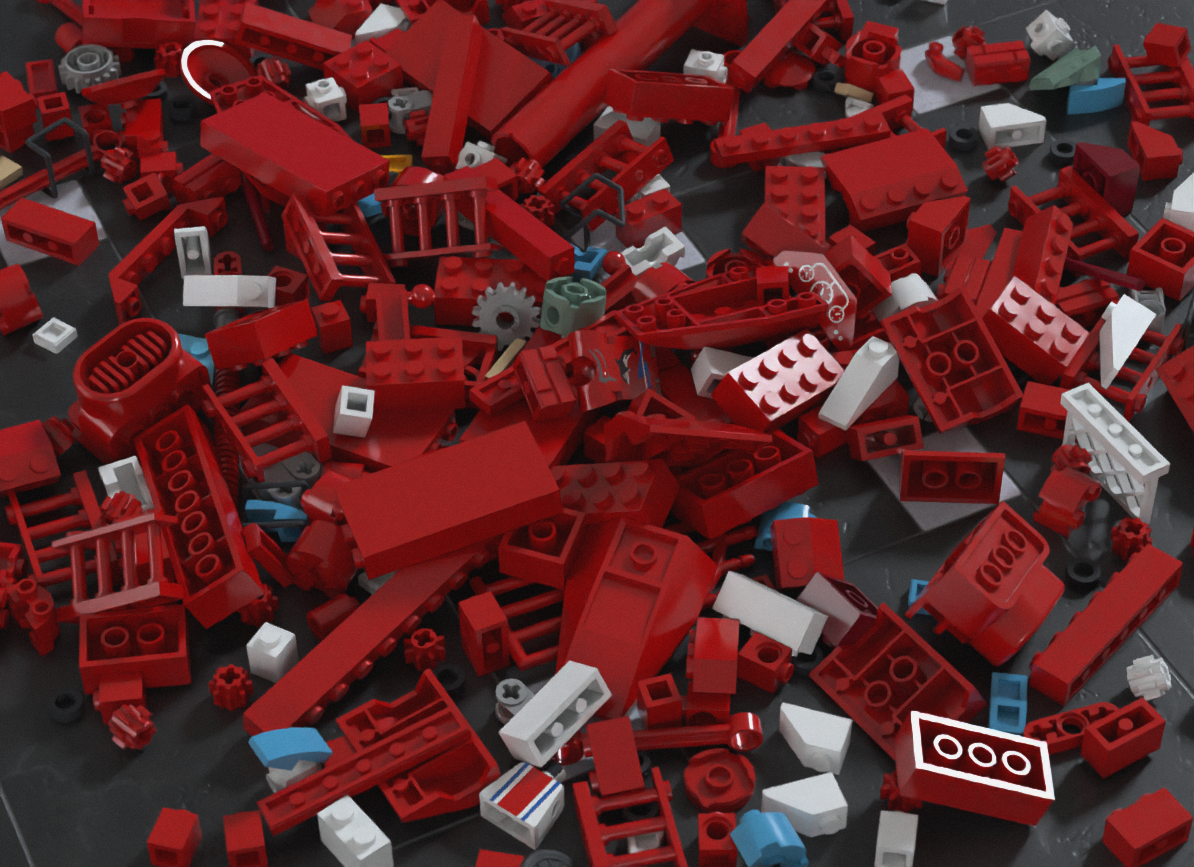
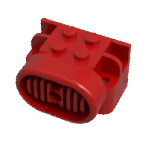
M138 318L127 321L86 350L74 366L73 383L78 400L68 410L69 420L75 427L72 432L77 437L76 441L105 465L133 456L139 459L133 440L134 437L187 404L195 413L202 409L201 400L205 399L202 386L209 384L211 387L208 369L182 348L177 332L167 323L153 318Z
M1002 501L954 548L905 615L910 619L923 607L938 621L933 629L935 633L939 635L947 629L961 643L965 644L968 642L992 665L1000 666L1016 654L1039 629L1062 596L1065 585L1043 564L1050 552L1047 541L1010 506Z

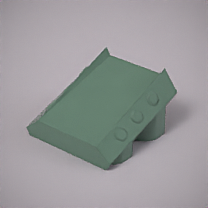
M1096 45L1089 50H1079V47H1076L1032 78L1029 87L1031 90H1049L1098 79L1100 77L1101 54Z

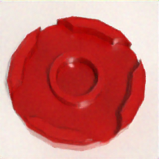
M724 748L706 749L694 755L689 761V765L683 774V786L686 796L695 806L708 812L727 813L745 806L753 797L756 776L754 767L745 756L739 753L738 756L729 753V749Z

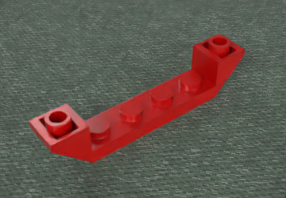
M215 197L177 205L108 274L119 325L130 321L142 309L138 284L149 273L153 272L155 267L166 256L171 254L176 247L174 229L205 226L208 230V236L212 238L228 221L225 198Z

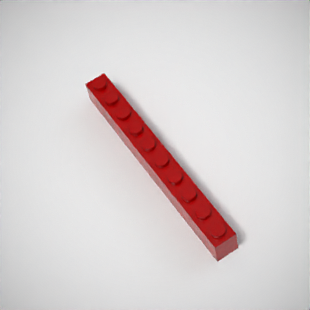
M505 533L401 568L243 713V729L251 736H255L272 730L295 727L304 728L307 724L310 726L314 725L322 717L326 706L332 701L335 703L340 701L348 692L349 685L356 678L359 680L363 679L371 671L373 663L381 655L386 657L394 650L398 643L397 640L403 634H411L419 626L421 618L428 611L432 613L441 606L445 595L452 589L454 591L458 590L466 582L468 574L475 567L480 569L487 563L491 557V552L499 546Z

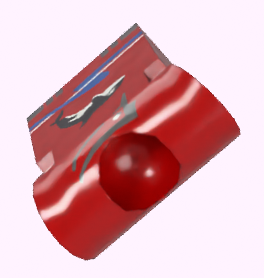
M579 330L569 333L568 341L574 381L578 392L579 413L599 407L629 408L631 401L647 388L662 396L654 345L640 342L634 336L607 337L606 334L593 330Z

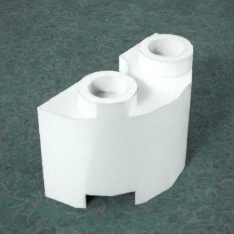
M665 226L649 235L643 247L636 249L634 246H631L621 252V254L625 257L626 264L631 267L632 273L640 278L649 268L657 269L662 267L663 265L660 264L662 262H668L675 266L679 257L684 258L685 246Z
M914 273L892 282V295L872 308V311L880 322L882 319L913 306L922 308L938 300L927 283L918 274Z
M136 456L98 467L100 479L104 483L108 497L113 498L115 493L119 494L120 491H125L128 494L132 493L138 501H141L142 511L155 509L143 469L140 467Z

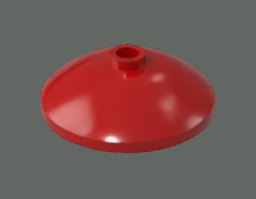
M203 40L192 43L184 50L179 62L181 76L186 85L198 98L210 105H213L210 91L257 76L255 67L247 57L235 48L217 41Z
M158 69L81 89L80 91L81 95L87 100L102 105L120 104L121 109L138 106L137 99L152 93L162 82L166 74L164 69Z

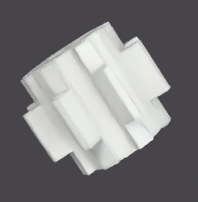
M1153 655L1138 658L1133 661L1134 665L1126 669L1130 689L1136 698L1144 696L1146 701L1165 695L1164 691L1171 688V677L1163 658L1154 659Z

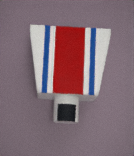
M527 762L519 763L479 793L481 816L536 850L563 811L564 787L561 782L566 778L564 769L556 762H550L542 771Z

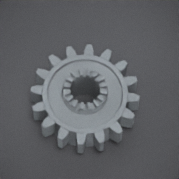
M83 45L74 48L67 53L65 58L61 59L62 64L58 66L62 85H66L67 90L75 88L78 94L81 92V89L119 79L118 76L122 74L118 55L114 56L112 50L109 51L100 45Z
M500 282L496 290L490 287L486 288V297L479 295L476 302L480 306L474 307L472 312L473 315L478 316L472 323L473 327H481L478 333L498 336V351H502L504 345L510 346L516 338L526 341L527 344L526 336L531 338L535 332L534 328L539 327L541 321L535 317L541 311L540 307H533L536 297H528L525 294L527 288L523 287L521 290H518L513 282L509 287H504L502 282ZM510 312L515 319L511 322L503 321L499 313Z

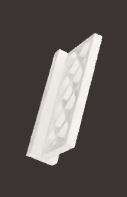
M1089 383L1062 393L1060 404L1068 411L1062 446L1065 444L1074 446L1076 444V436L1080 448H1085L1093 459L1088 463L1091 468L1089 474L1101 482L1102 487L1133 519L1137 517L1143 523L1150 524L1158 479L1169 472L1170 463ZM1106 453L1108 454L1113 469H1111ZM1126 474H1128V476H1129V479H1130V482H1131V484H1132L1133 489H1131V486H1130V483H1129V481H1128V478H1127V475H1126ZM1135 495H1136V498H1137V501H1138V503H1139L1140 508L1138 507L1137 502H1136V500H1135V497H1134Z

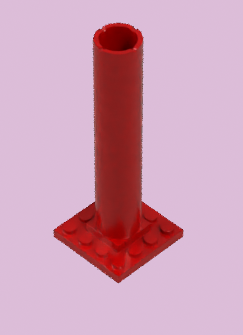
M639 0L615 22L618 27L617 31L611 35L602 34L492 136L491 144L495 147L493 153L507 158L506 166L508 168L514 162L518 163L521 157H524L525 160L534 159L543 168L608 106L603 103L608 69L645 71L692 26L743 47L748 42L747 0Z

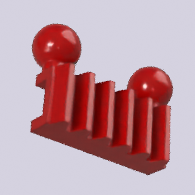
M608 252L602 259V267L607 274L612 276L600 284L606 289L604 315L613 310L624 309L629 306L630 302L634 304L635 297L631 294L634 285L639 279L632 273L631 267L626 264V259L620 252Z
M419 284L412 291L400 290L401 295L381 296V291L375 292L379 340L410 339L408 304H413L419 309L430 307L435 300L433 289L426 284Z

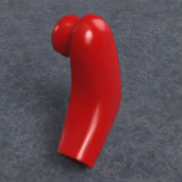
M931 42L929 49L925 50L924 56L932 71L942 77L960 82L965 69L944 56L942 53L944 49L942 43Z

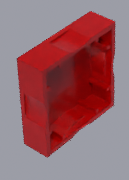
M82 0V46L100 45L103 47L158 49V46L163 45L166 41H177L178 44H182L184 50L194 43L196 20L193 0Z

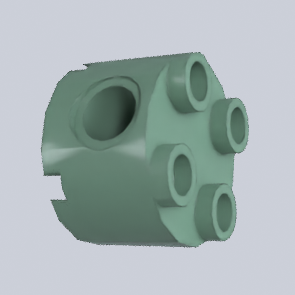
M558 277L547 281L543 296L540 327L544 330L560 334L562 339L571 332L596 323L605 313L606 289L599 283L585 278H580V283L572 282V277Z

